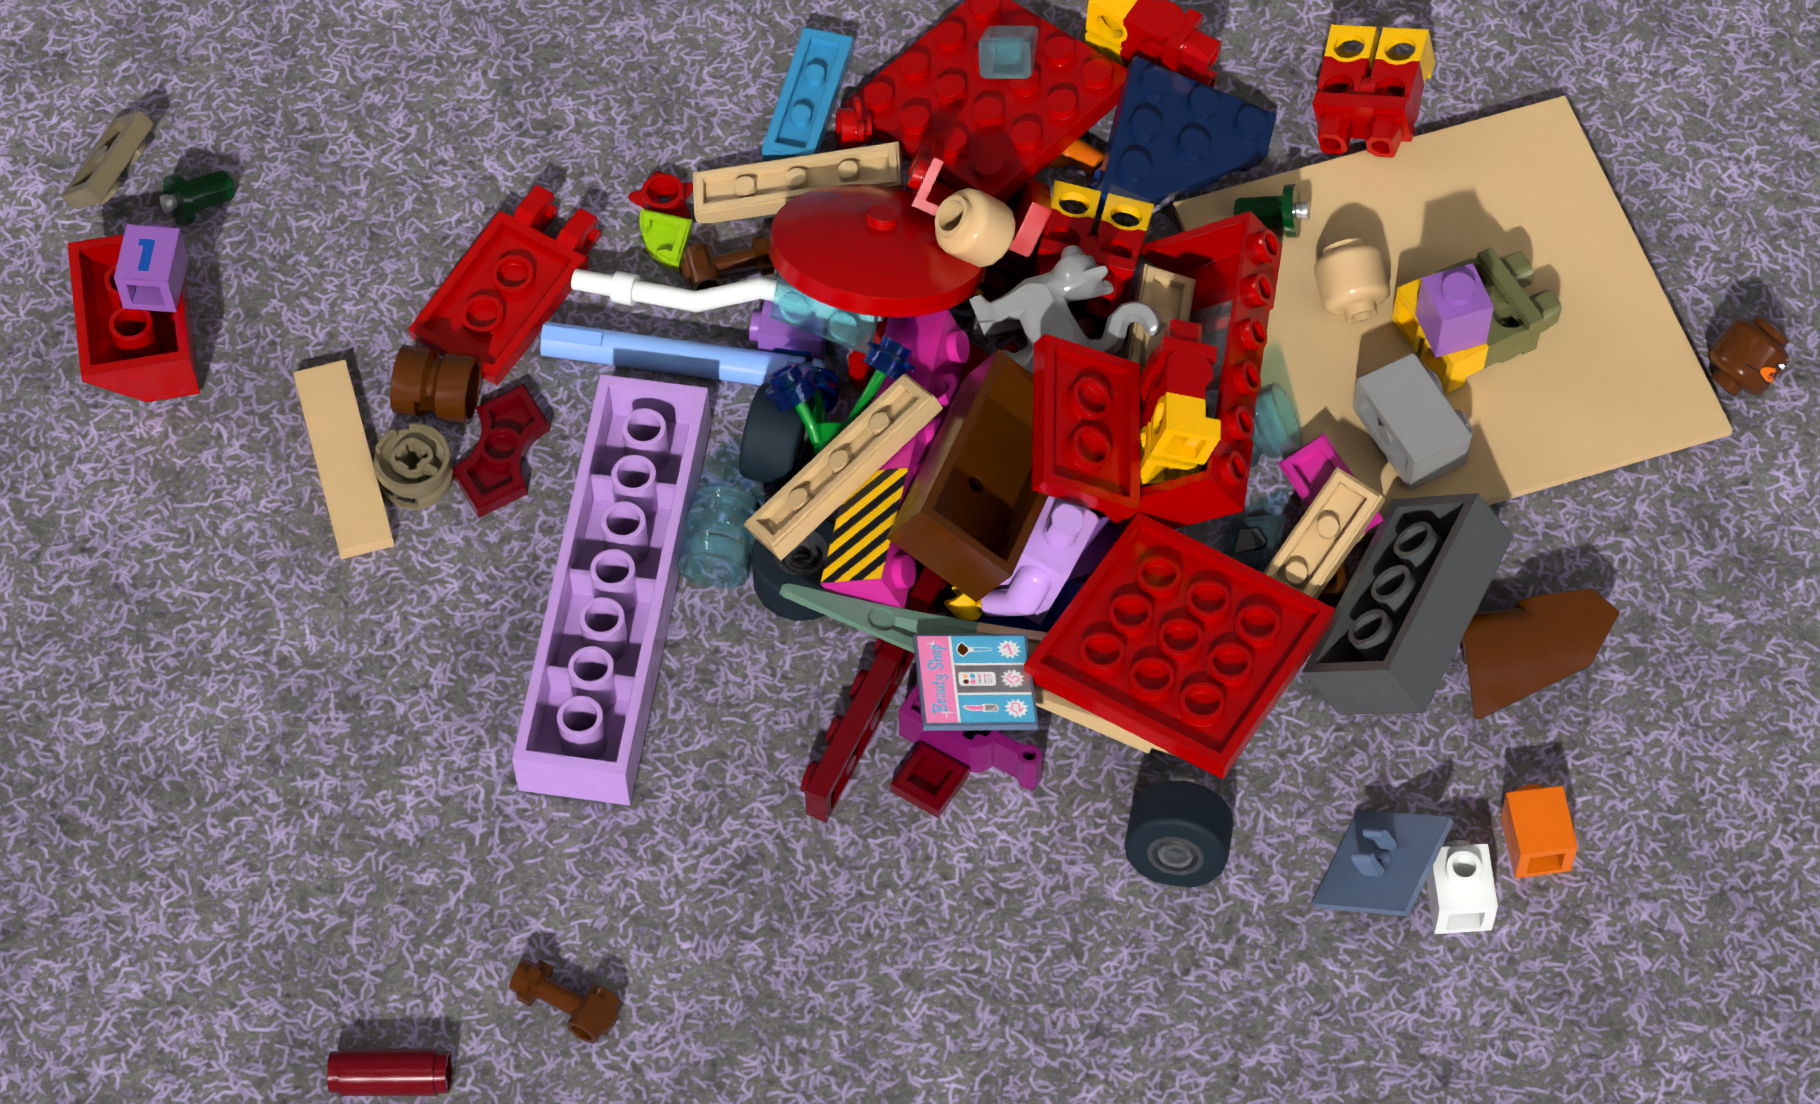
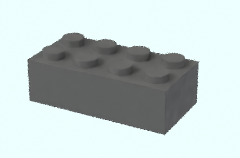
M1479 493L1392 500L1383 517V521L1375 532L1335 609L1332 624L1316 645L1302 672L1337 713L1341 715L1425 713L1514 537Z

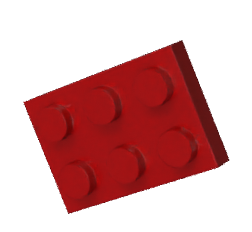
M1046 333L1034 342L1032 491L1126 519L1140 511V363Z

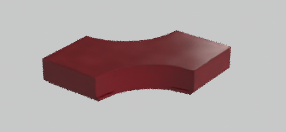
M524 384L476 407L482 427L480 439L470 456L452 470L455 481L478 518L527 495L525 481L521 473L524 457L532 444L550 431L549 422Z

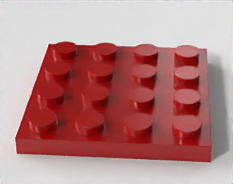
M966 0L842 105L843 108H852L853 97H859L861 113H870L872 135L884 143L899 141L902 154L911 160L919 145L926 148L929 147L934 134L943 138L944 163L937 176L958 190L966 188L977 189L1005 203L1026 185L1030 178L1033 179L1118 105L1127 68L1012 0ZM1025 45L1021 66L1010 70L998 62L999 59L996 60L997 46Z
M1138 512L1025 662L1024 672L1032 676L1034 684L1224 779L1332 624L1335 608Z

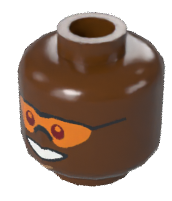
M1755 315L1751 320L1743 317L1735 318L1708 350L1709 361L1716 368L1710 377L1734 397L1741 390L1753 396L1762 395L1788 365L1789 355L1784 348L1789 341L1758 315Z

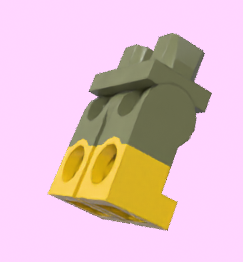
M1490 247L1479 252L1476 259L1463 260L1429 274L1432 275L1464 265L1474 264L1494 306L1487 343L1435 358L1415 315L1421 278L1397 288L1391 319L1416 353L1422 352L1420 359L1427 369L1433 370L1438 376L1443 391L1446 394L1464 386L1466 377L1496 362L1508 361L1520 352L1523 355L1536 349L1540 333L1558 322L1562 307L1551 290L1545 289L1528 297L1522 289L1532 284L1534 276L1532 264L1522 251L1499 258L1493 248Z

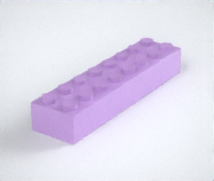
M600 374L512 756L518 791L629 806L631 804L711 428L709 392L706 387Z

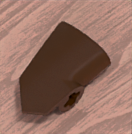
M1593 588L1533 596L1518 602L1514 608L1476 612L1459 644L1462 662L1464 665L1467 664L1473 717L1477 720L1485 718L1590 667L1620 612Z

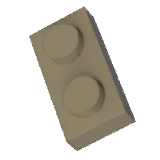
M140 110L113 119L61 195V198L76 209H82L97 203L103 205L108 202L121 185L117 178L124 168L134 163L146 149L147 143L144 141V138L154 123Z

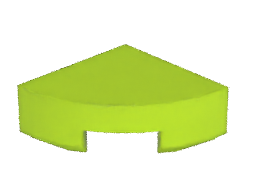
M641 208L639 222L645 249L660 265L680 272V262L683 261L682 253L688 247L693 231L692 219Z

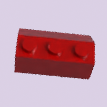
M124 234L67 243L82 381L143 402L200 394L186 273L177 313L124 309L114 280Z

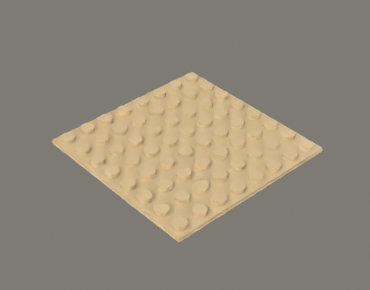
M1565 95L1415 136L1412 142L1401 141L1393 158L1375 157L1367 150L1173 203L1175 215L1182 231L1185 232L1233 217L1235 201L1238 198L1282 196L1285 185L1296 184L1299 189L1301 202L1309 201L1310 219L1302 220L1301 218V231L1298 238H1287L1284 228H1267L1274 232L1283 246L1274 307L1269 312L1267 344L1264 347L1260 373L1261 387L1257 393L1256 401L1282 460L1324 433L1353 476L1384 497L1385 502L1379 510L1382 519L1393 499L1479 493L1484 501L1491 505L1732 434L1733 429ZM1351 238L1363 239L1365 245H1371L1379 249L1390 285L1389 297L1382 304L1376 306L1378 313L1369 319L1359 322H1347L1345 315H1334L1324 309L1314 273V266L1324 256L1322 250L1325 247ZM1490 247L1493 248L1499 258L1522 251L1532 264L1534 272L1532 284L1522 289L1528 297L1545 289L1551 290L1561 303L1562 309L1559 320L1556 324L1540 333L1536 349L1523 355L1520 352L1508 361L1496 362L1466 377L1464 386L1448 394L1443 391L1445 398L1454 411L1457 409L1462 411L1472 429V439L1470 440L1466 464L1409 491L1353 410L1358 378L1412 353L1416 355L1423 367L1427 369L1420 359L1422 352L1416 353L1391 319L1397 288L1463 260L1476 259L1479 252ZM1298 495L1300 502L1303 506V509L1306 512L1308 508ZM1380 523L1363 533L1357 543L1372 539Z

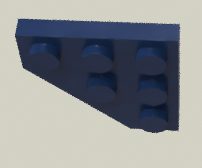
M1135 56L1127 66L1125 81L1121 89L1095 190L1101 191V194L1106 196L1110 193L1157 206L1164 199L1181 192L1188 194L1214 184L1221 177L1238 170L1245 172L1260 165L1267 157L1277 114Z

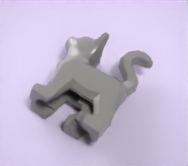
M1073 245L1063 249L1060 260L1051 272L1024 279L1001 298L992 302L987 301L981 295L969 299L985 338L998 337L1007 332L1022 328L1028 345L1022 351L1016 353L1006 349L1002 350V352L1032 374L1034 342L1045 333L1113 355L1121 349L1130 323L1139 322L1152 337L1157 336L1161 332L1162 327L1158 311L1150 304L1131 301L1121 304L1108 317L1103 337L1100 339H1089L1072 316L1068 303L1112 293L1114 289L1111 282L1103 279L1109 273L1107 266L1098 267L1092 256L1086 255L1078 246Z

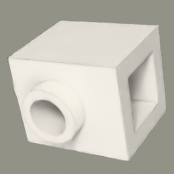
M1463 840L1444 843L1426 879L1434 934L1492 930L1498 904L1488 843L1471 845V843Z

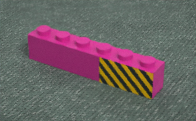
M948 309L922 316L888 317L875 370L892 344H898L901 351L871 404L898 378L906 373L935 396L943 409L840 505L820 582L826 592L905 609L909 588L914 585L916 579V559L888 540L887 535L959 390L963 363L969 358L970 344L968 336L964 330L960 329Z

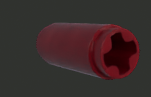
M343 1048L341 1051H331L328 1057V1090L330 1093H340L341 1096L437 1097L438 1094H449L451 1089L452 1059L450 1052H439L438 1049Z

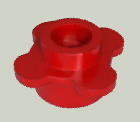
M853 97L852 108H837L835 136L838 150L861 147L862 144L871 143L870 113H861L859 97Z

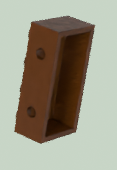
M998 349L964 378L887 535L888 540L975 602H978L1012 576L1049 496L1032 491L1033 374ZM969 481H972L977 486L978 492L970 487Z

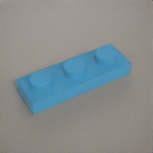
M803 27L762 146V161L819 153L854 51L853 37Z

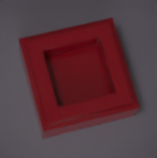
M921 741L891 782V792L939 819L969 777V768Z

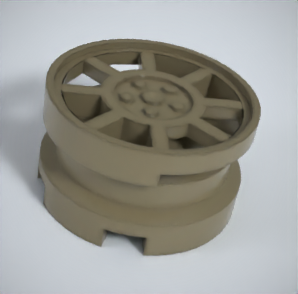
M412 423L409 424V428L397 432L395 428L391 429L376 444L373 463L382 495L393 505L411 510L427 508L442 500L451 489L454 476L450 449L444 436L436 429L424 424ZM399 498H415V502H405Z

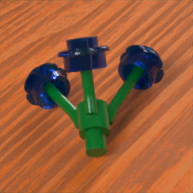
M885 335L879 344L871 340L867 342L870 349L863 362L876 370L845 423H828L826 413L834 409L840 393V385L837 383L838 377L830 369L812 366L800 370L797 363H791L778 369L767 378L771 386L766 389L764 395L769 400H773L778 411H785L795 407L813 444V455L815 457L869 407L886 376L896 381L904 373H907L908 370L914 372L915 366L908 362L912 354L911 350ZM812 396L816 399L813 414L806 403V400Z

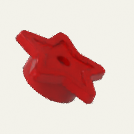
M657 170L652 177L645 181L642 190L630 193L628 198L631 202L646 210L690 219L691 215L685 201L693 193V183H681L677 177ZM665 196L669 200L666 203H660L659 198Z

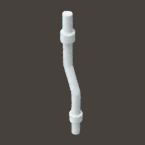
M575 269L571 280L573 290L610 296L611 302L634 306L636 302H642L697 313L762 299L815 309L819 316L839 320L843 315L883 322L885 317L853 313L826 305L798 291L788 282L762 277L698 291L641 281L638 274L616 271L614 275Z

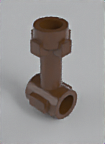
M764 235L751 238V248L716 256L712 247L706 243H697L687 247L682 253L683 261L680 262L685 285L691 286V290L695 291L723 285L721 276L757 268L761 276L774 274L775 267L769 255L770 238H765Z
M524 959L518 965L509 985V989L517 993L518 1001L530 1007L538 998L571 1015L566 1023L567 1028L585 1042L595 1044L601 1034L605 1036L609 1034L619 1018L617 1010L621 1005L618 997L611 991L594 984L591 985L584 996L551 979L553 967L542 960H539L536 964L528 959Z

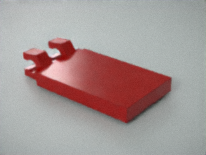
M536 184L517 207L513 216L499 210L408 328L410 338L428 348L435 349L442 356L448 351L480 356L482 361V378L498 386L541 332L543 324L550 320L572 291L571 280L574 270H588L587 261L589 257L586 255L601 237V231L595 228L598 223L597 217L579 208L561 229L557 239L549 236L543 231L559 212L557 207L552 205V202L555 200L554 194Z

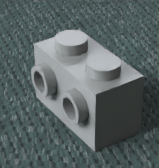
M1414 353L1357 379L1353 410L1409 491L1466 464L1470 440L1472 439L1470 423L1462 411L1458 409L1454 411L1444 396L1442 384L1433 370L1425 369Z

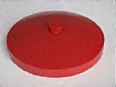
M848 184L819 188L803 193L787 202L780 208L772 222L769 255L775 269L782 278L812 299L853 313L879 317H914L941 312L968 299L979 287L984 272V267L975 266L949 255L939 246L935 235V216L911 206L912 192L908 190L868 184Z

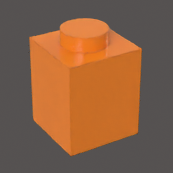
M1529 784L1517 788L1514 792H1507L1500 818L1514 878L1571 871L1578 845L1564 787L1545 788L1541 784Z

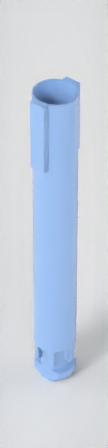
M548 321L543 324L540 351L541 355L546 357L758 386L765 382L784 386L779 376L782 372L787 371L799 390L802 387L808 388L807 380L811 377H815L818 380L820 391L825 386L827 364L819 358H813V362H806V357Z

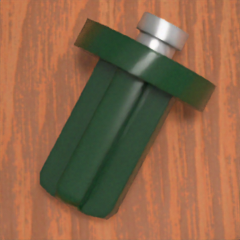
M223 170L187 181L179 173L165 176L163 179L164 195H161L159 200L162 210L165 213L170 212L179 226H185L195 221V211L232 200L235 196L234 183L228 173Z
M1296 184L1285 185L1282 196L1241 197L1235 201L1234 216L1251 211L1267 228H1284L1287 238H1298L1301 231V218L1302 220L1310 219L1309 201L1301 202L1299 189Z

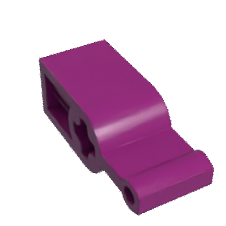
M918 683L898 710L899 735L916 745H919L922 741L968 767L969 772H983L995 766L1017 778L1021 787L1035 790L1042 780V752L1034 745H1022L1003 735L1001 730L923 731Z

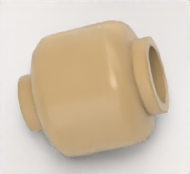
M966 188L958 190L949 196L938 207L935 215V235L939 246L947 254L975 266L985 267L993 265L1001 259L1011 247L1015 236V219L1012 210L1004 202L980 190Z
M1360 238L1341 240L1325 247L1322 250L1324 256L1314 266V273L1324 309L1334 315H1345L1347 322H1359L1375 316L1378 313L1376 306L1382 304L1390 295V285L1379 249L1371 245H1365L1364 240Z

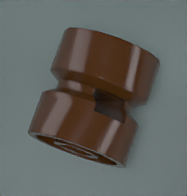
M403 344L396 356L391 378L390 405L392 412L425 418L430 411H434L437 420L470 424L473 420L481 391L482 361L480 356L448 351L443 358H438L435 349Z

